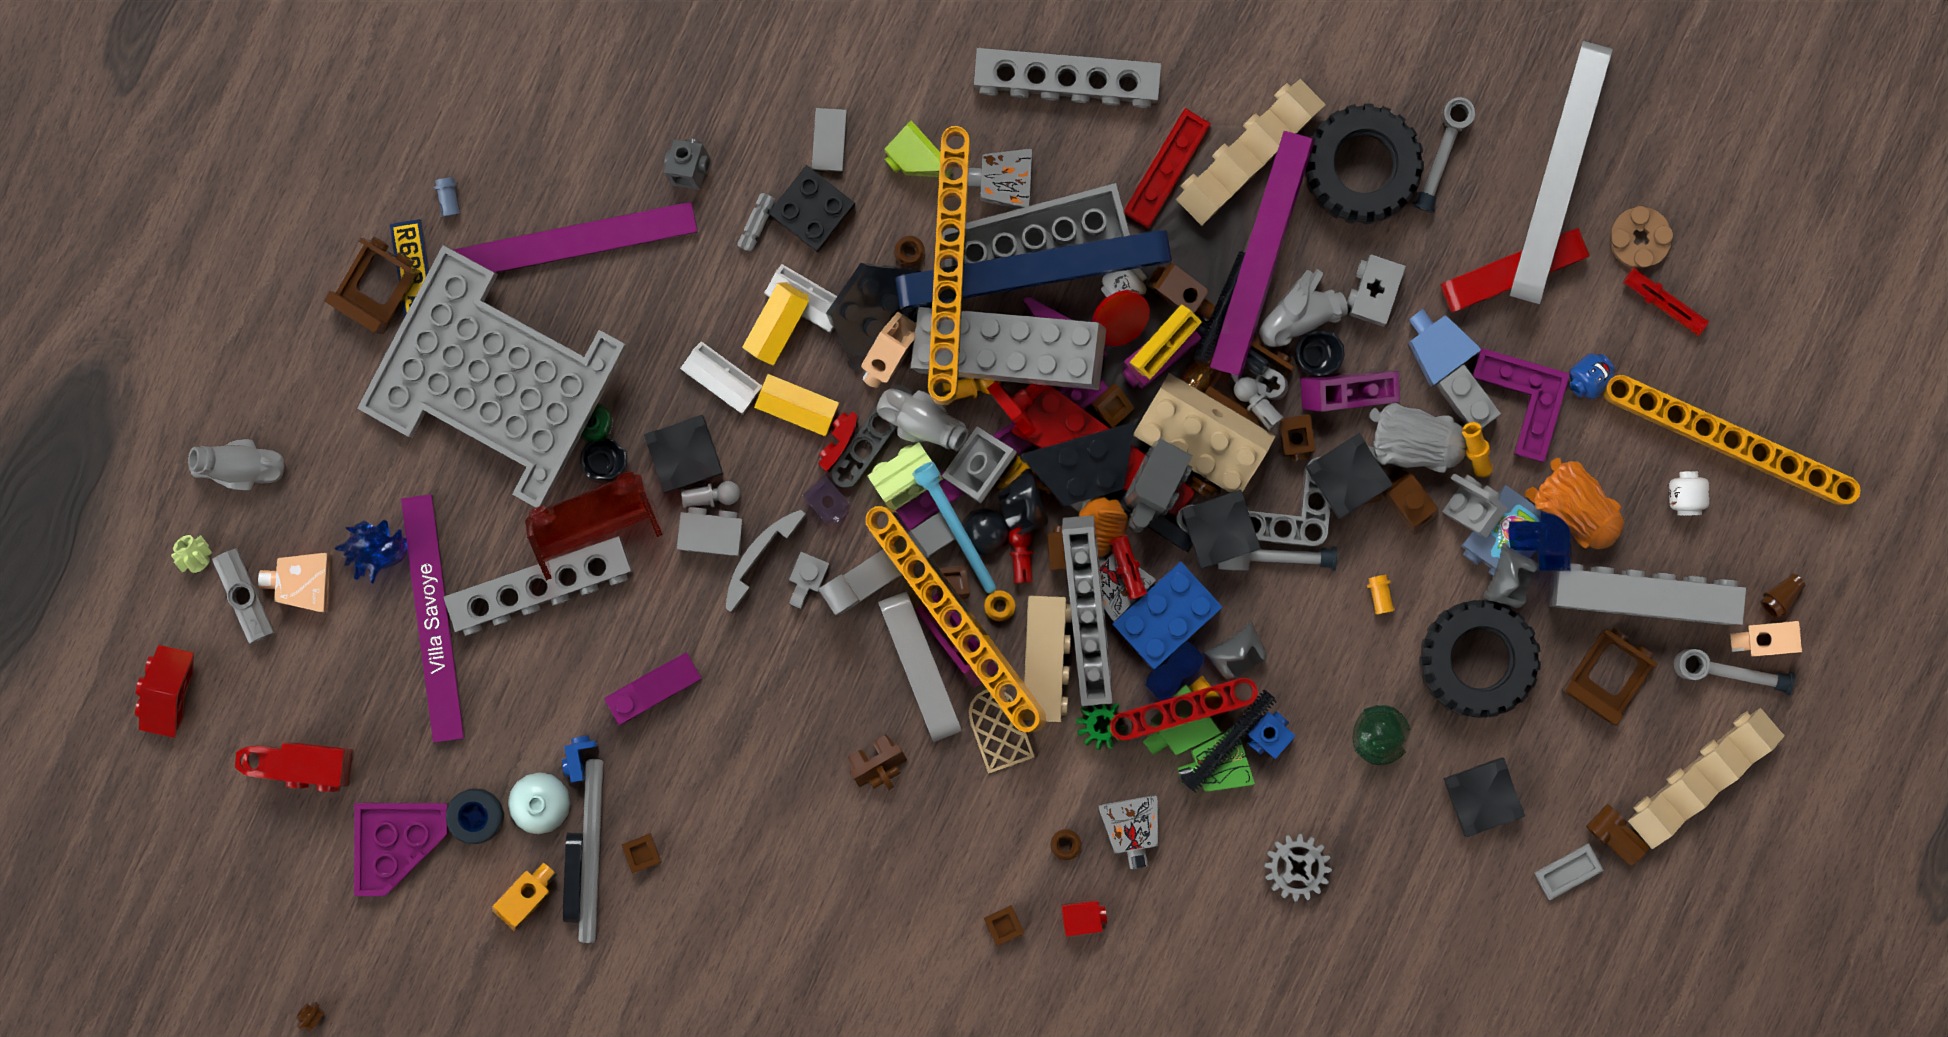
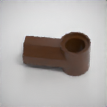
M1606 804L1586 827L1603 844H1608L1626 863L1633 866L1646 854L1650 847L1626 825L1627 821L1614 808Z

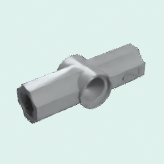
M235 548L213 558L212 561L227 592V600L234 608L249 644L275 633L260 601L259 591L253 585L238 549ZM245 587L250 592V599L246 604L242 605L237 601L236 595L239 589Z

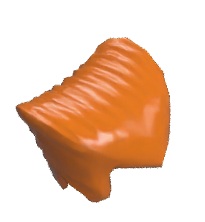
M1103 496L1088 501L1079 512V517L1094 515L1099 558L1106 556L1112 550L1108 541L1124 535L1128 527V516L1118 500L1109 501Z

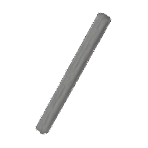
M588 759L586 761L578 937L581 943H594L596 940L603 761L601 759Z

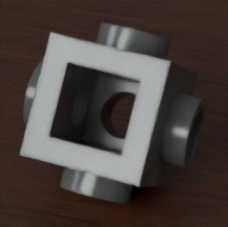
M674 139L671 150H668L665 154L664 174L672 186L700 190L705 174H708L710 171L711 158L701 142L694 139H685V141Z

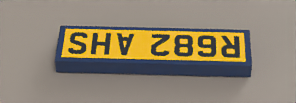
M420 219L390 224L394 255L397 256L400 252L415 261L413 267L421 271L402 302L404 318L429 272ZM396 265L398 280L400 281L404 270Z

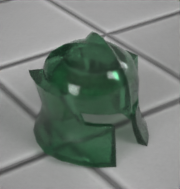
M1376 705L1363 709L1353 728L1354 751L1365 761L1373 765L1393 763L1406 753L1401 746L1407 741L1404 732L1411 730L1408 721L1401 712L1388 705Z

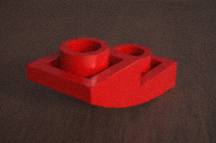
M854 411L849 415L844 412L833 422L832 426L835 429L831 433L839 443L834 445L831 442L819 453L822 459L818 464L827 473L834 467L853 437L858 416Z

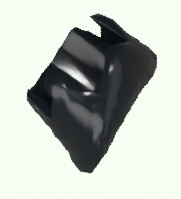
M1025 469L1021 472L1020 476L998 494L1000 507L1009 529L1022 527V530L1017 532L1018 535L1029 533L1048 524V516L1043 506L1034 474L1031 469Z

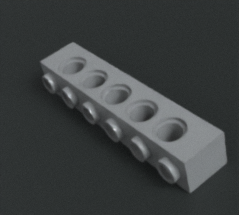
M977 48L974 89H980V94L991 96L998 95V91L1010 92V96L1016 98H1028L1029 94H1041V99L1057 101L1059 96L1071 97V101L1076 103H1090V99H1102V104L1119 106L1120 101L1133 102V107L1151 108V104H1157L1161 63ZM1002 67H1009L1014 71L1015 75L1010 81H1002L997 76L998 70ZM1031 70H1041L1045 75L1044 81L1040 84L1031 83L1027 77ZM1063 72H1070L1075 76L1076 81L1071 86H1063L1058 81L1059 75ZM1095 74L1102 75L1106 80V85L1101 89H1094L1089 84L1091 76ZM1124 77H1131L1136 81L1137 87L1130 92L1124 91L1119 85L1120 80Z
M1094 515L1063 518L1062 533L1081 705L1110 704L1113 702V686Z
M618 536L444 596L443 598L455 632L463 631L464 635L467 636L482 631L481 625L493 621L494 626L511 621L510 615L522 611L523 616L540 611L539 605L551 601L552 606L569 601V594L580 591L583 596L599 590L598 584L609 581L612 586L628 580L627 574L632 573L633 570L623 540ZM601 558L606 564V570L602 575L594 576L590 571V564L593 560ZM571 568L576 572L577 579L573 585L565 586L561 581V574L564 570ZM542 578L546 581L548 588L544 595L536 596L532 591V584L535 580ZM512 588L518 593V601L513 606H507L503 602V594L506 590ZM479 599H485L489 604V611L486 615L480 617L474 612V604Z

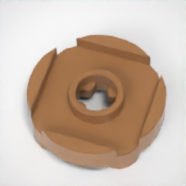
M1637 206L1624 211L1613 222L1609 235L1611 250L1618 261L1630 268L1654 266L1667 255L1671 247L1673 233L1668 221L1661 213L1652 208ZM1635 230L1638 232L1644 230L1647 233L1646 239L1648 243L1646 245L1644 243L1639 245L1634 243L1636 237L1633 235V232Z

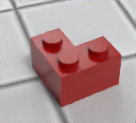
M158 645L154 656L148 657L145 665V677H139L135 694L140 696L135 708V716L139 717V730L175 738L184 717L185 693L194 674L193 652Z

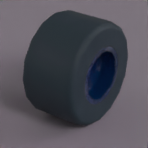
M468 789L458 793L450 801L446 810V823L449 831L457 840L466 844H480L491 840L499 833L503 824L504 811L500 801L493 793L484 789Z

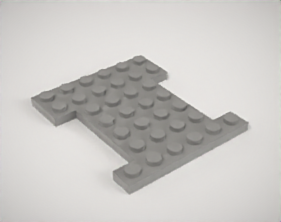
M442 245L357 409L413 438L426 412L526 466L512 495L542 510L628 345L598 330L585 357L485 303L484 301L498 274Z

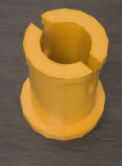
M1017 456L1003 478L999 477L997 488L1002 490L1020 476L1021 472L1031 468Z
M1387 574L1368 578L1369 584H1367V588H1371L1375 614L1394 611L1389 589L1391 580L1387 579Z
M1202 675L1188 688L1191 692L1211 686ZM1212 691L1206 695L1205 704L1209 709L1215 710L1221 705V697L1216 692Z

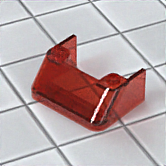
M633 472L623 473L614 482L550 507L539 506L529 512V517L525 520L527 538L546 581L552 579L549 557L647 518L650 519L656 536L663 535L653 498L641 475L633 474Z

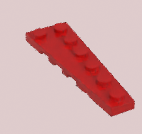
M1049 386L1033 400L1034 403L1025 411L1035 426L1036 431L1027 438L1019 427L1015 425L1010 433L1038 448H1043L1109 428L1055 388ZM1131 445L1123 488L1126 492L1145 457V454L1133 445ZM1183 482L1179 489L1175 490V492L1179 493V496L1174 506L1167 512L1175 517L1196 492Z

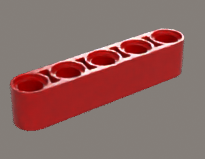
M1579 228L1559 236L1549 274L1590 257ZM1522 251L1440 284L1451 313L1512 289Z
M1235 679L1118 713L1110 720L1109 729L1116 739L1130 740L1247 706L1256 700L1258 688L1251 679ZM1240 683H1245L1251 688V696L1246 701H1241L1235 696V688ZM1212 691L1217 692L1222 700L1219 708L1215 710L1209 709L1205 704L1206 695ZM1181 700L1188 701L1192 707L1191 714L1186 718H1180L1175 713V706ZM1150 709H1157L1162 715V721L1156 727L1149 726L1145 721V714ZM1121 717L1128 718L1132 723L1131 732L1124 736L1118 734L1115 730V723Z

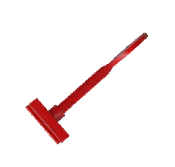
M1123 290L1113 293L1102 301L1094 313L1092 322L1100 323L1106 328L1105 345L1115 347L1125 345L1136 339L1145 329L1149 320L1150 308L1146 299L1138 292ZM997 381L986 388L1027 438L1036 431L1025 410L1034 403L1032 400L1050 385L1031 384L1025 390L1021 389L1014 396Z

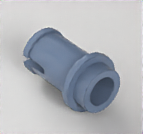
M453 177L435 180L436 186L433 188L438 193L441 217L461 214L455 189L458 183H454Z

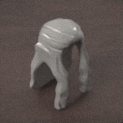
M1391 403L1382 412L1374 408L1369 414L1370 419L1378 422V426L1375 432V441L1373 442L1374 447H1368L1382 466L1385 464H1394L1404 468L1425 466L1434 471L1446 472L1447 468L1455 467L1465 457L1467 445L1462 435V427L1454 423L1453 417H1434L1420 409L1406 408L1397 403Z

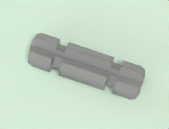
M765 193L759 195L756 202L757 207L753 208L744 228L745 234H742L738 241L739 248L747 252L754 250L757 243L756 237H760L769 217L767 213L775 204V198Z

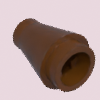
M1792 573L1787 579L1763 593L1764 598L1760 603L1771 616L1779 618L1781 615L1788 613L1806 584L1798 575Z

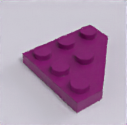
M354 803V896H386L448 835L446 810L449 803Z

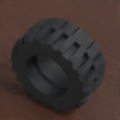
M1364 103L1363 106H1356L1354 104L1346 106L1341 111L1337 110L1332 113L1317 128L1312 136L1315 142L1304 175L1308 180L1307 187L1310 194H1314L1317 199L1316 203L1321 208L1325 207L1330 212L1329 215L1336 219L1337 217L1343 218L1345 222L1351 224L1355 222H1362L1363 225L1372 224L1375 221L1386 220L1393 214L1398 213L1414 196L1422 180L1421 174L1424 170V161H1422L1423 148L1422 144L1418 143L1416 139L1417 133L1414 128H1409L1405 123L1406 119L1400 114L1396 116L1390 112L1391 109L1384 106L1377 108L1374 107V104ZM1353 137H1373L1383 143L1391 154L1393 163L1391 176L1387 183L1376 191L1368 193L1353 191L1340 181L1336 173V154L1341 145Z
M1473 600L1459 603L1438 615L1434 623L1430 624L1426 637L1422 639L1420 647L1422 648L1421 657H1419V664L1422 666V678L1424 683H1427L1430 689L1429 692L1448 710L1467 717H1494L1513 710L1517 704L1523 702L1529 696L1528 692L1531 688L1535 687L1538 680L1536 675L1538 670L1541 669V661H1539L1540 645L1535 640L1534 635L1536 633L1532 626H1528L1524 621L1525 618L1519 612L1516 613L1511 607L1494 601ZM1473 630H1487L1496 634L1504 642L1508 651V668L1504 676L1490 687L1474 688L1468 686L1456 676L1452 668L1451 654L1455 643L1461 636Z

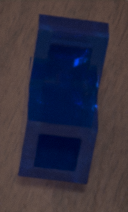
M1541 512L1540 522L1509 521L1510 548L1519 551H1538L1539 570L1571 571V534L1568 525L1563 519L1551 513Z

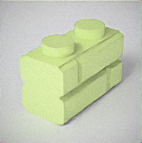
M918 442L915 445H907L902 448L898 456L889 462H881L876 465L872 473L868 475V478L887 507L897 510L927 490L922 485L917 484L912 473L918 467L932 461Z

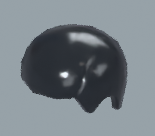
M1310 331L1298 340L1295 348L1296 363L1306 374L1321 377L1330 375L1341 367L1345 357L1344 344L1333 332Z
M607 438L599 442H588L580 454V468L584 475L594 483L609 484L619 479L627 467V451L614 439Z
M981 508L971 511L963 519L962 526L978 554L985 556L996 554L1007 545L1010 529L1005 518L998 512L989 508Z

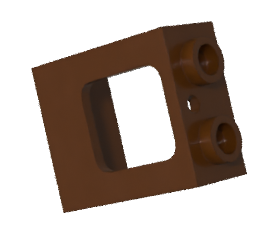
M374 236L372 240L360 238L359 242L364 244L338 290L336 292L329 291L324 302L374 333L384 334L421 271L413 267L415 261L400 252L396 256L387 250L389 245ZM376 254H380L404 270L401 280L386 304H380L358 289L361 278Z
M1254 335L1250 349L1267 359L1276 367L1277 372L1287 378L1294 368L1293 365L1289 364L1291 358L1276 349L1274 353L1265 349L1262 340ZM1219 370L1204 394L1258 425L1261 420L1253 411L1249 412L1247 410L1250 403L1240 401L1236 397L1234 390L1228 386L1227 380L1231 374ZM1278 378L1274 382L1268 383L1269 393L1273 389H1280V385L1277 383Z
M1614 627L1611 631L1602 629L1562 688L1563 692L1611 725L1619 723L1623 717L1622 712L1651 669L1656 668L1658 663L1652 660L1654 657L1653 653L1641 645L1634 648L1626 642L1629 637ZM1609 644H1614L1637 660L1636 669L1617 695L1610 694L1588 677L1589 671Z

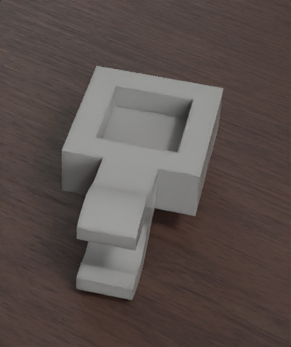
M800 552L789 581L797 584L790 599V605L801 609L809 589L815 592L819 591L818 589L824 579L829 563Z

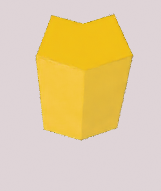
M787 282L777 283L742 348L756 358L774 366L809 303L808 294L797 290Z
M1181 304L1129 364L1142 376L1150 380L1202 321L1190 309Z
M768 374L754 408L826 436L838 410L839 402Z

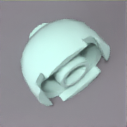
M541 772L526 775L517 781L510 791L508 800L510 816L516 825L524 831L534 834L552 832L559 827L567 818L571 804L569 792L562 782L551 774Z

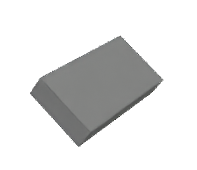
M816 108L812 156L813 170L843 172L847 110Z
M1587 843L1537 870L1534 874L1548 900H1551L1604 870L1590 844Z

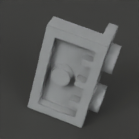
M1453 474L1451 479L1460 487L1442 512L1452 520L1487 538L1508 508L1499 501L1501 495L1486 485L1482 489V485L1471 476L1467 475L1463 479Z

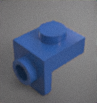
M589 735L571 738L572 745L564 746L566 758L562 759L564 776H570L571 782L585 780L580 749L598 746V741H590Z

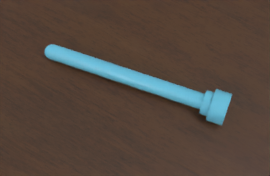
M934 462L923 464L914 470L912 475L918 485H922L924 489L929 490L985 592L989 594L994 593L996 585L938 483L940 481L938 477L940 475L939 470Z

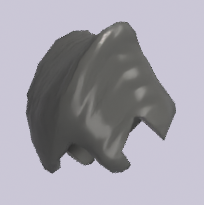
M1502 543L1500 558H1498L1499 563L1483 597L1488 601H1495L1517 608L1522 607L1526 603L1528 587L1539 564L1525 555L1514 551L1513 548H1509L1507 544Z
M1251 621L1245 624V627L1237 631L1232 637L1227 638L1226 641L1202 652V655L1208 658L1228 681L1235 680L1243 672L1267 659L1265 647L1260 641Z

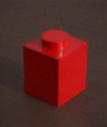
M1098 899L1061 904L1066 937L1103 932L1102 925L1107 924L1105 905L1099 906Z

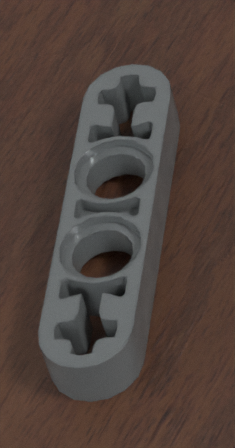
M896 385L890 388L912 395L911 391L903 385ZM877 407L832 469V479L841 488H850L858 482L897 428V426L890 423L889 430L884 433H878L873 429L872 422L879 416ZM862 440L868 441L872 445V453L866 458L858 457L854 451L855 445ZM848 454L855 461L864 464L861 469H858L856 465L851 470V474L854 476L851 481L846 479L840 482L838 480L840 478V474L837 472L840 467L846 469L851 461L845 460Z

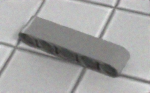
M905 591L878 602L933 742L962 732L908 592Z

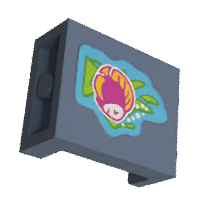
M1507 485L1502 486L1498 493L1501 495L1499 501L1508 509L1489 536L1484 538L1472 531L1460 545L1461 548L1466 550L1463 555L1476 565L1481 561L1491 569L1488 573L1491 576H1494L1495 569L1499 563L1498 558H1500L1502 543L1507 544L1509 548H1513L1514 551L1519 552L1521 555L1530 558L1554 525V522L1545 512L1537 510L1534 504Z

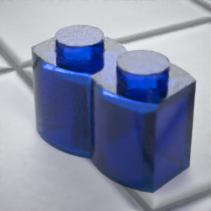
M1190 642L1184 643L1168 657L1166 664L1160 665L1150 672L1144 682V686L1159 701L1165 700L1178 690L1182 679L1192 676L1200 669L1205 657Z

